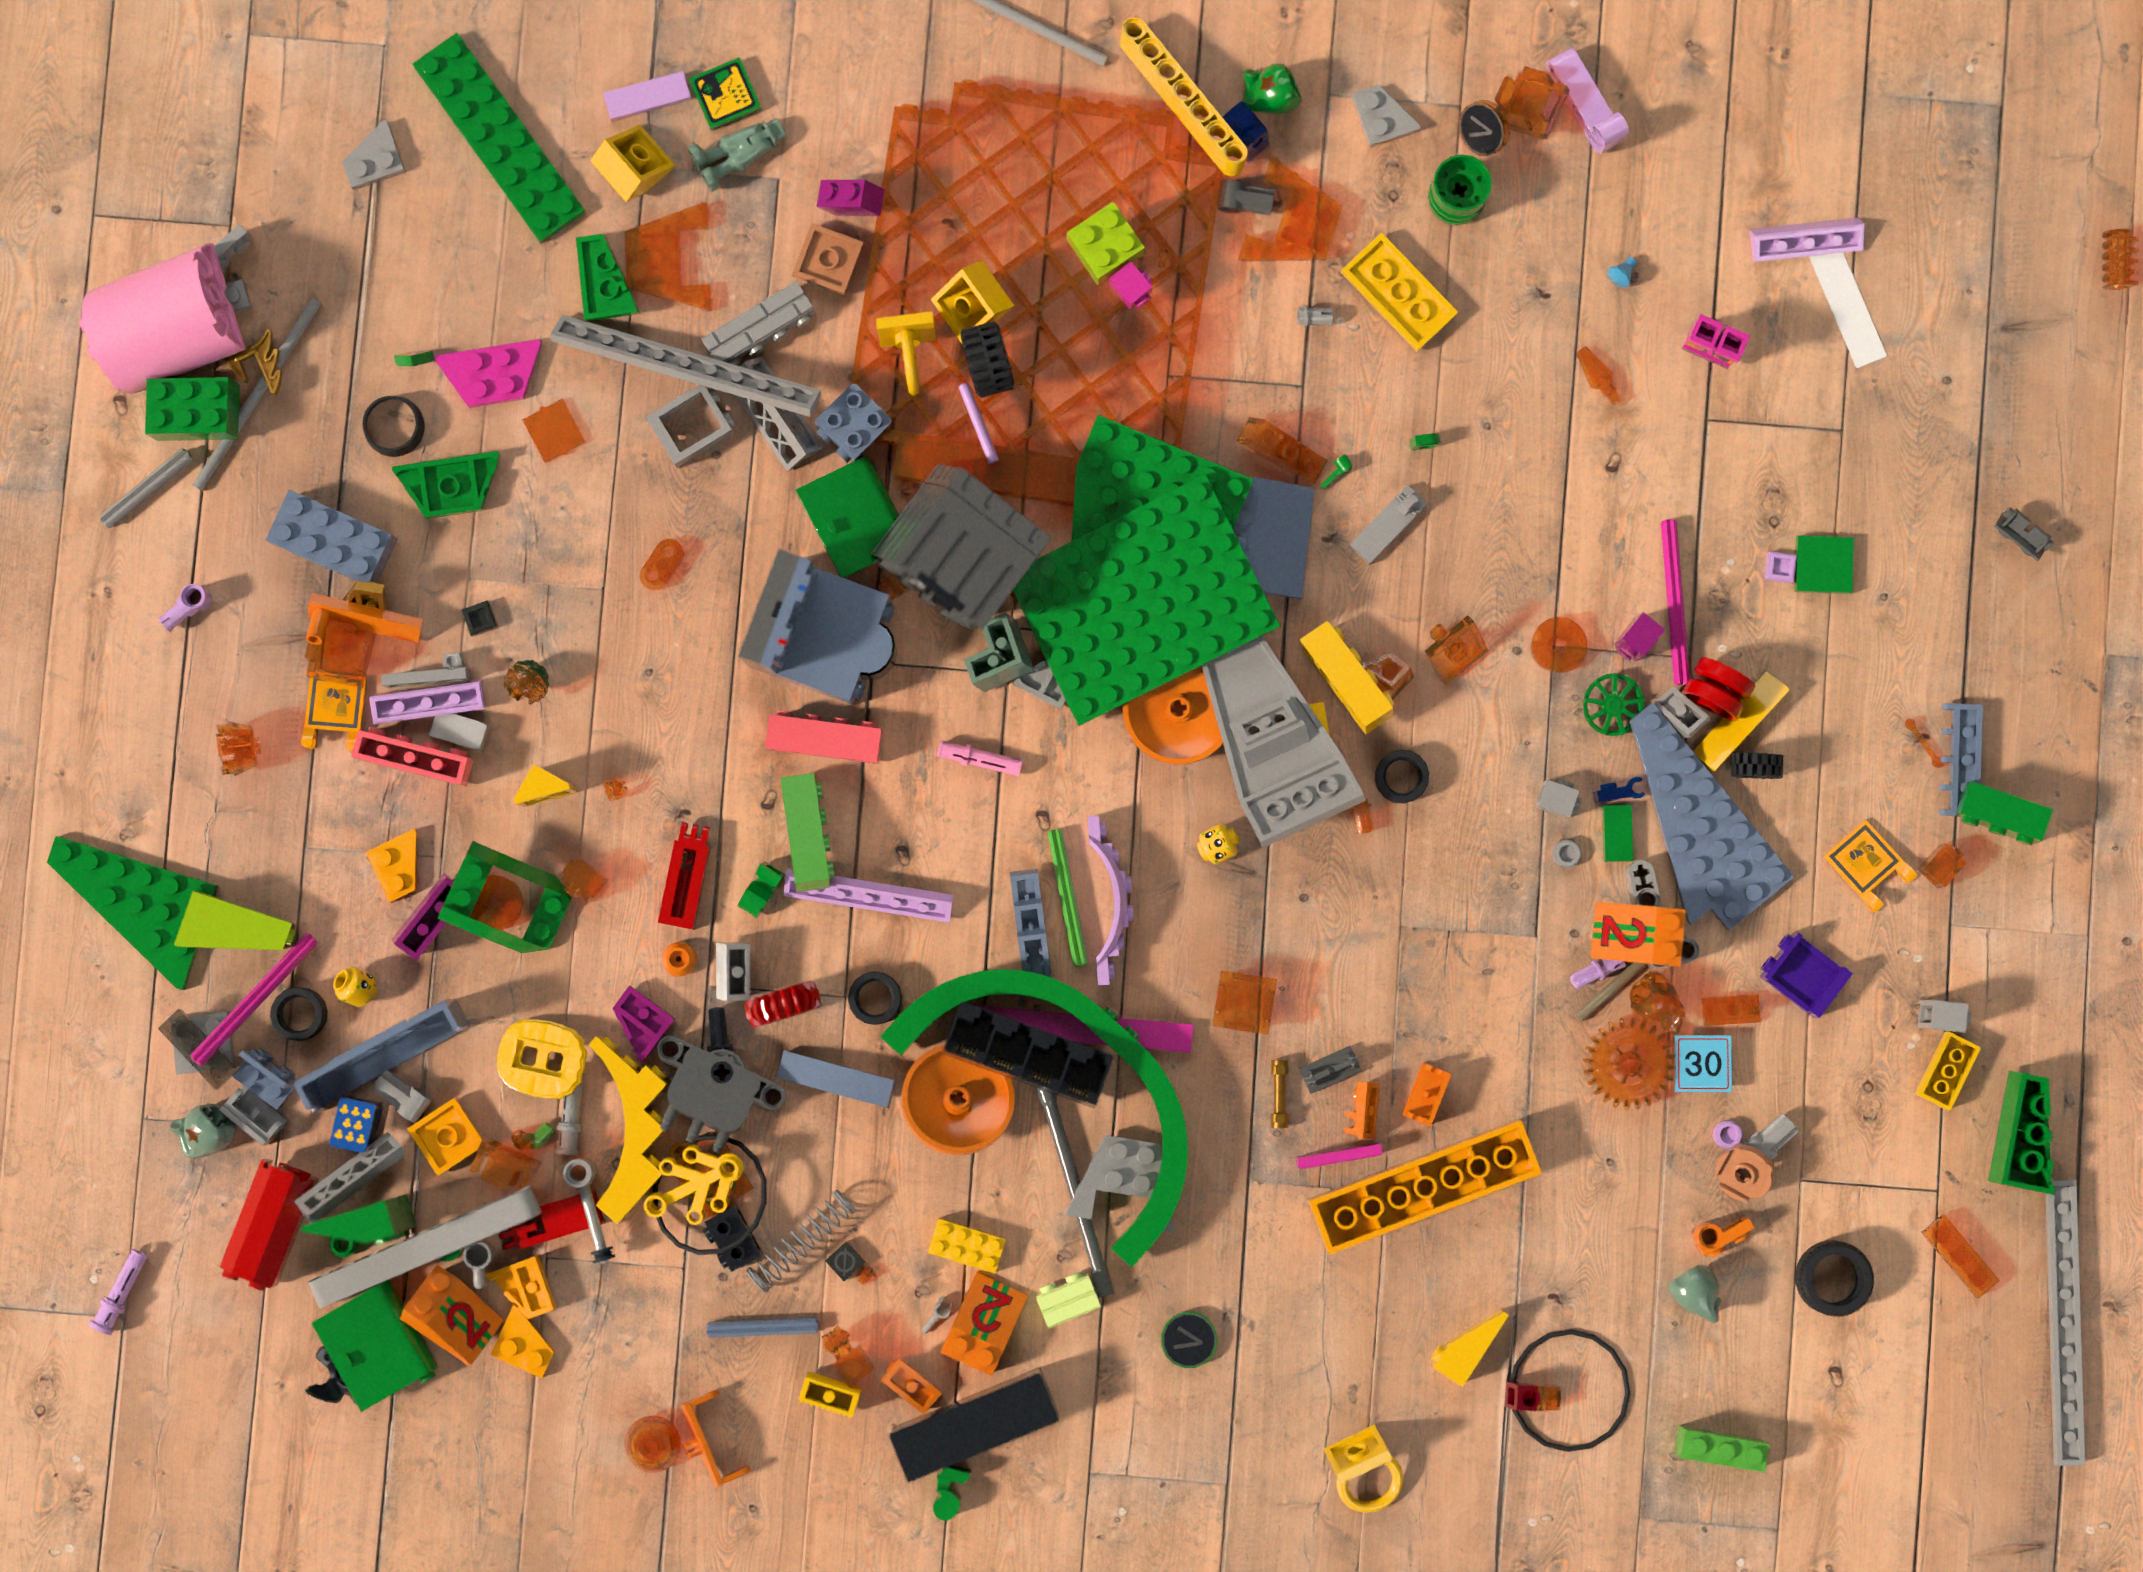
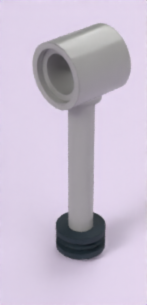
M577 1158L566 1164L563 1176L568 1185L579 1189L596 1251L590 1252L591 1255H594L593 1258H595L593 1263L600 1262L604 1264L609 1259L614 1258L615 1254L612 1255L611 1252L613 1246H606L589 1186L595 1179L596 1167L587 1158ZM576 1165H582L586 1169L584 1180L575 1178L573 1171Z

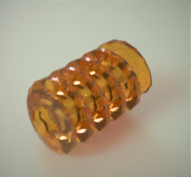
M2114 229L2102 233L2103 239L2107 240L2102 244V249L2107 251L2102 255V260L2107 262L2102 265V271L2107 273L2102 276V282L2107 284L2102 287L2103 289L2123 290L2139 285L2138 281L2130 279L2131 276L2139 274L2138 270L2130 268L2131 265L2139 263L2138 259L2130 257L2131 254L2139 252L2138 248L2130 246L2131 243L2139 241L2138 237L2130 235L2132 230Z

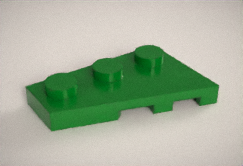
M604 234L576 237L584 320L588 322L641 314Z

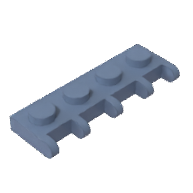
M1942 704L1943 710H1952L1951 729H1941L1942 735H1951V757L1941 756L1942 763H1950V785L1940 784V790L1950 791L1949 809H1940V816H1956L1955 814L1966 783L1973 781L1981 784L1983 705Z

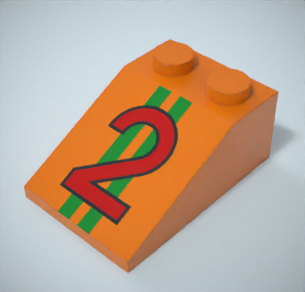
M1595 902L1590 958L1681 967L1686 910Z
M438 1264L403 1308L400 1318L470 1367L504 1322L498 1314L460 1279Z
M976 1272L940 1353L992 1376L1028 1295Z

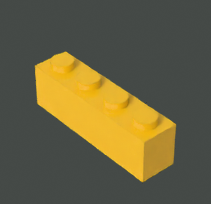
M1326 621L1300 639L1301 649L1363 732L1368 734L1393 717V705L1395 703L1386 691L1381 692L1377 687L1378 680L1370 669L1365 671L1360 664L1362 660L1353 647L1349 649L1343 642L1345 637L1337 626L1332 627Z

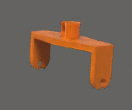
M715 1389L681 1404L694 1438L682 1444L684 1450L693 1448L686 1452L689 1460L701 1455L714 1486L719 1487L751 1471V1468L747 1465L720 1477L707 1441L692 1410V1407L719 1395L718 1389Z

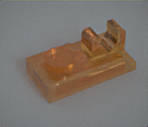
M1759 994L1702 998L1704 1026L1761 1022Z

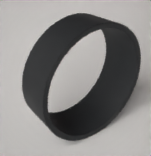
M398 396L381 397L369 405L363 416L362 426L367 442L376 452L384 456L399 457L413 451L423 438L425 430L423 415L420 409L406 398ZM398 399L406 403L413 411L415 430L412 437L402 446L384 448L375 444L369 438L366 428L367 420L371 411L378 404L386 400Z

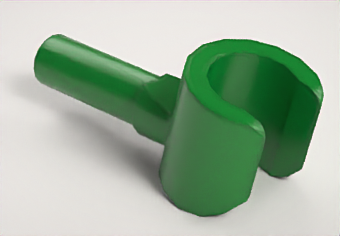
M1346 454L1333 461L1337 470L1333 471L1320 484L1324 490L1337 477L1351 470L1352 463Z

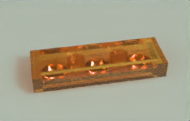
M1945 1215L1939 1216L1921 1232L1975 1298L1979 1299L2000 1281Z

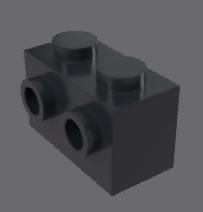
M736 1204L705 1221L706 1228L703 1231L711 1244L715 1242L718 1249L740 1239L749 1229V1226ZM751 1233L742 1244L722 1254H717V1257L724 1269L728 1267L730 1272H733L762 1256L763 1252L753 1233Z

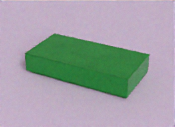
M1632 805L1602 806L1604 862L1633 861Z

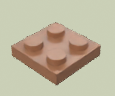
M811 223L792 276L845 296L864 242Z

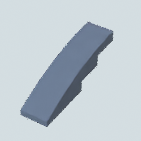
M1038 869L1010 872L1022 971L1051 977Z
M785 1050L777 1074V1078L886 1108L890 1107L896 1080Z

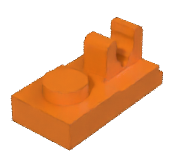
M1357 1081V1087L1353 1095L1356 1112H1346L1345 1117L1354 1119L1355 1126L1353 1128H1344L1346 1134L1358 1135L1359 1139H1375L1380 1083Z
M900 1358L888 1366L886 1369L887 1373L881 1379L883 1383L923 1415L942 1394L939 1388Z

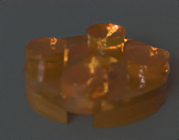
M1554 617L1544 621L1536 628L1532 636L1530 650L1534 661L1541 668L1550 672L1566 673L1576 668L1582 662L1584 656H1586L1588 650L1587 638L1580 625L1568 617ZM1554 638L1566 642L1564 652L1561 653L1559 650L1554 651L1552 649V646L1555 644Z
M489 875L470 917L501 930L508 929L517 922L524 905L522 891L515 882L504 876ZM493 895L495 898L502 899L498 911L488 907L490 897Z

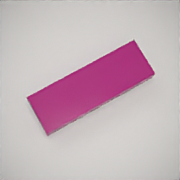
M1374 1143L1295 1158L1297 1167L1305 1169L1381 1156L1383 1152L1381 1144Z

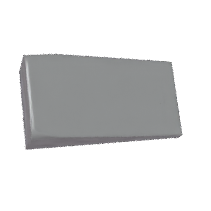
M453 713L438 715L434 718L429 736L483 752L491 725Z

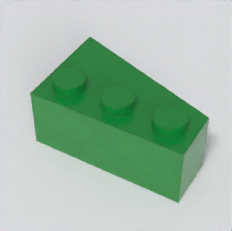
M1970 781L1965 785L1955 815L1961 817V822L1974 827L1981 825L1988 828V831L1993 834L2006 835L2016 839L2017 842L2032 846L2043 841L2053 809Z

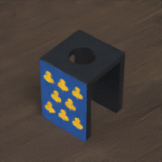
M350 1096L340 1097L330 1138V1146L365 1153L367 1147L375 1142L383 1104Z

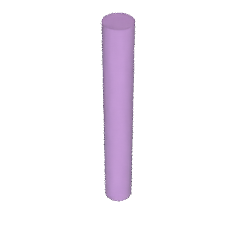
M969 382L963 383L958 388L988 464H993L999 461V458Z

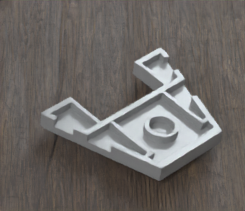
M1104 1135L1085 1176L1075 1191L1076 1193L1070 1205L1065 1210V1215L1092 1219L1096 1190L1150 1198L1160 1171L1162 1159L1161 1144ZM1171 1217L1164 1231L1174 1233L1173 1217Z

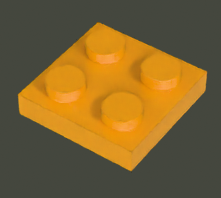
M454 1097L407 1129L437 1176L442 1175L487 1145L457 1097Z

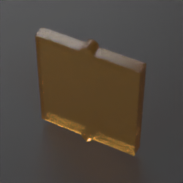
M563 398L547 407L541 406L539 411L522 419L545 463L562 454L567 455L569 450L586 442Z

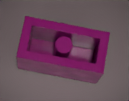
M821 180L816 207L835 216H881L885 189L867 180Z
M1642 612L1633 618L1615 641L1614 645L1618 647L1617 653L1628 661L1631 659L1637 661L1647 654L1666 629Z

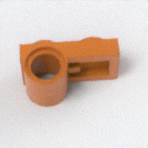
M1744 1216L1722 1229L1714 1224L1703 1222L1694 1228L1693 1239L1699 1253L1703 1256L1710 1255L1712 1258L1724 1252L1726 1244L1732 1241L1739 1243L1750 1236L1749 1231L1754 1229V1226L1750 1219ZM1711 1228L1714 1231V1239L1712 1242L1705 1244L1702 1240V1233L1704 1230Z

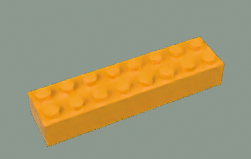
M1516 1119L1308 1198L1307 1201L1326 1251L1330 1255L1538 1176L1542 1172L1522 1120Z

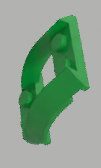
M472 841L438 919L520 953L549 950L572 898L557 876ZM492 866L545 887L523 938L470 917Z

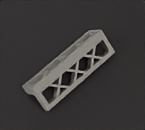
M762 356L746 361L740 366L775 376ZM737 396L786 471L792 470L804 458L818 453L823 448L801 414L762 403L763 413H760L755 407L754 400ZM770 422H774L779 428L778 436H775L770 430ZM786 445L791 446L797 455L792 460L786 454Z
M387 1132L369 1145L365 1153H359L294 1202L309 1223L317 1222L405 1156L403 1153L406 1151Z

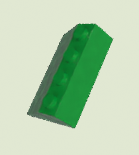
M405 1194L301 1226V1229L305 1233L363 1243L375 1241L376 1246L410 1235L409 1229L417 1226L408 1195Z

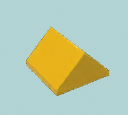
M533 764L514 797V803L521 807H527L577 793L578 791L576 786Z

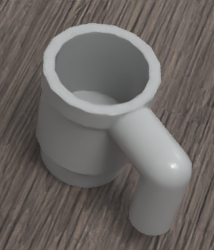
M479 1240L466 1246L463 1252L464 1262L473 1269L474 1287L477 1289H482L488 1285L484 1268L493 1261L495 1255L494 1247L485 1240Z

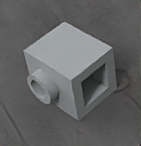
M1558 779L1557 783L1546 780L1543 782L1535 808L1566 819L1570 818L1571 814L1576 815L1581 803V799L1577 798L1579 790L1573 789V783Z

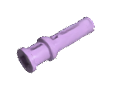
M131 1249V1253L108 1297L105 1296L101 1299V1307L95 1319L91 1320L88 1324L93 1329L107 1335H112L114 1331L112 1327L116 1319L125 1310L123 1303L145 1260L148 1258V1255L138 1250Z

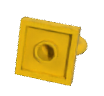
M924 312L876 318L881 348L896 346L903 350L908 391L911 395H917L920 387L915 347L924 342L937 341L933 313Z
M1375 1424L1323 1448L1337 1476L1338 1494L1341 1500L1351 1509L1364 1513L1376 1512L1389 1506L1400 1494L1403 1486L1402 1468L1398 1461L1390 1455ZM1382 1464H1385L1390 1469L1392 1483L1389 1490L1382 1497L1373 1501H1362L1350 1493L1348 1480Z

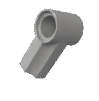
M385 1070L372 1088L374 1092L395 1106V1110L401 1116L412 1123L418 1121L432 1102V1099L415 1086H409L389 1070Z
M1780 1113L1761 1132L1754 1133L1743 1144L1759 1149L1768 1158L1773 1160L1778 1154L1777 1151L1799 1131L1790 1119L1783 1113Z

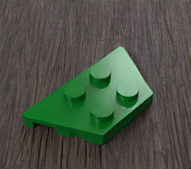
M499 451L392 466V471L405 487L409 496L414 500L426 519L482 511L501 456Z

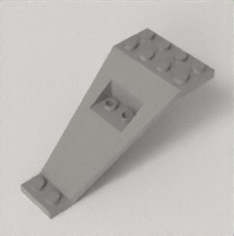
M1263 636L1202 665L1239 802L1263 848L1366 801L1364 793L1343 755Z

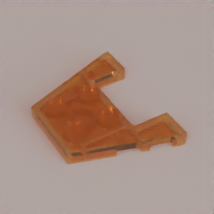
M1271 156L1263 182L1289 190L1290 195L1275 241L1269 242L1246 234L1238 260L1325 261L1343 206L1316 186L1309 184L1298 173L1291 171L1280 163L1279 159Z
M707 202L694 205L625 231L626 282L629 289L673 300L683 305L697 307L707 312L711 311L710 284L682 285L680 232L682 230L709 229Z

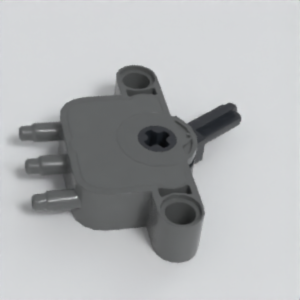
M714 1007L708 1010L711 1046H707V1051L674 1036H666L658 1044V1057L660 1060L677 1069L668 1089L669 1106L662 1119L660 1129L667 1132L677 1114L683 1115L693 1120L688 1130L686 1141L694 1143L703 1125L719 1132L714 1142L712 1153L720 1155L730 1135L739 1131L744 1125L753 1105L769 1112H777L784 1106L786 1093L780 1085L745 1069L741 1058L733 1052L732 1044H728L725 1009ZM665 1045H676L679 1050L674 1057L665 1056L662 1052ZM718 1068H724V1072L729 1073L723 1081H720L719 1076H714V1074L718 1073ZM770 1091H776L781 1096V1101L776 1105H771L766 1102L765 1095Z

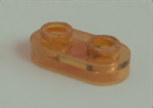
M664 539L656 546L640 571V581L647 589L659 591L667 585L684 558V549L679 542L674 539ZM667 548H672L674 554L671 557H665L664 551ZM652 571H657L659 574L655 581L649 579V574Z

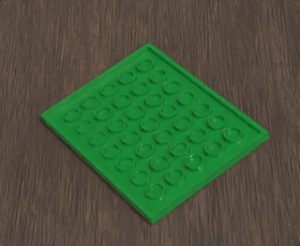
M1207 474L1034 560L1013 589L1016 599L1078 726L1096 719L1281 627Z

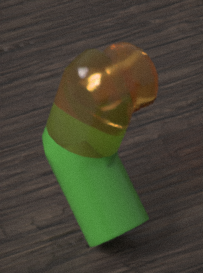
M544 1122L534 1133L516 1130L513 1132L511 1140L514 1146L520 1150L538 1149L555 1130L547 1122Z

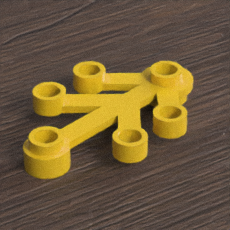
M689 1145L683 1152L684 1160L690 1164L698 1162L714 1168L706 1173L679 1165L672 1157L664 1158L659 1164L661 1174L665 1176L674 1175L689 1181L665 1194L659 1192L652 1193L644 1202L645 1212L651 1217H660L666 1212L669 1204L696 1191L692 1207L686 1214V1219L690 1224L698 1225L705 1218L703 1208L710 1184L720 1179L717 1195L711 1200L710 1206L716 1213L724 1212L729 1206L727 1196L731 1182L737 1180L744 1171L743 1161L738 1155L725 1153L720 1157H716L702 1152L697 1145ZM688 1150L695 1151L697 1157L691 1158L688 1155ZM665 1162L670 1163V1164L672 1165L673 1169H672V1170H667V1169H665L664 1163H665ZM727 1162L734 1165L735 1169L733 1171L726 1168ZM654 1199H659L662 1202V1207L655 1206ZM715 1200H722L724 1207H718ZM691 1212H698L700 1219H694Z

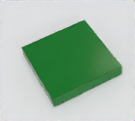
M1796 536L1795 592L1853 593L1854 537Z

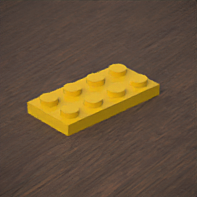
M1382 232L1341 270L1343 276L1416 352L1458 314V311Z

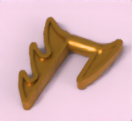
M266 329L257 342L246 347L245 350L224 359L234 374L245 384H248L249 379L242 362L255 356L270 392L277 396L283 373L279 369L277 370L280 352L276 348L272 351L273 332L270 329Z

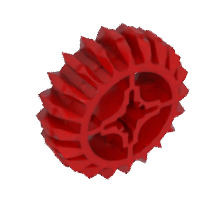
M807 981L748 1000L744 1004L746 1008L745 1013L752 1027H760L819 1008L821 996L815 982Z

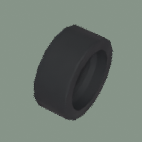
M1397 750L1380 760L1375 770V783L1378 791L1385 799L1393 803L1405 804L1416 800L1424 793L1429 784V770L1420 755L1409 750ZM1399 760L1408 761L1417 769L1418 782L1410 792L1397 793L1387 785L1385 779L1386 771L1393 762Z
M873 971L862 974L853 982L849 989L848 1002L850 1010L857 1019L866 1024L878 1025L886 1023L896 1016L901 1008L902 993L900 986L894 978L886 973ZM874 981L885 984L891 991L892 996L891 1005L888 1010L878 1015L865 1012L860 1006L858 999L862 987Z
M294 987L284 990L275 998L271 1006L270 1019L273 1028L282 1037L288 1040L304 1041L315 1037L322 1031L327 1022L328 1010L325 1001L319 993L309 988ZM296 997L309 1000L315 1009V1019L312 1025L301 1031L289 1028L282 1016L286 1003Z

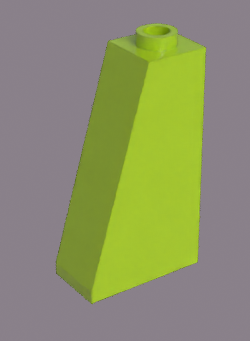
M194 890L174 945L178 947L284 950L285 945L291 946L296 930L291 929L293 925L291 921Z

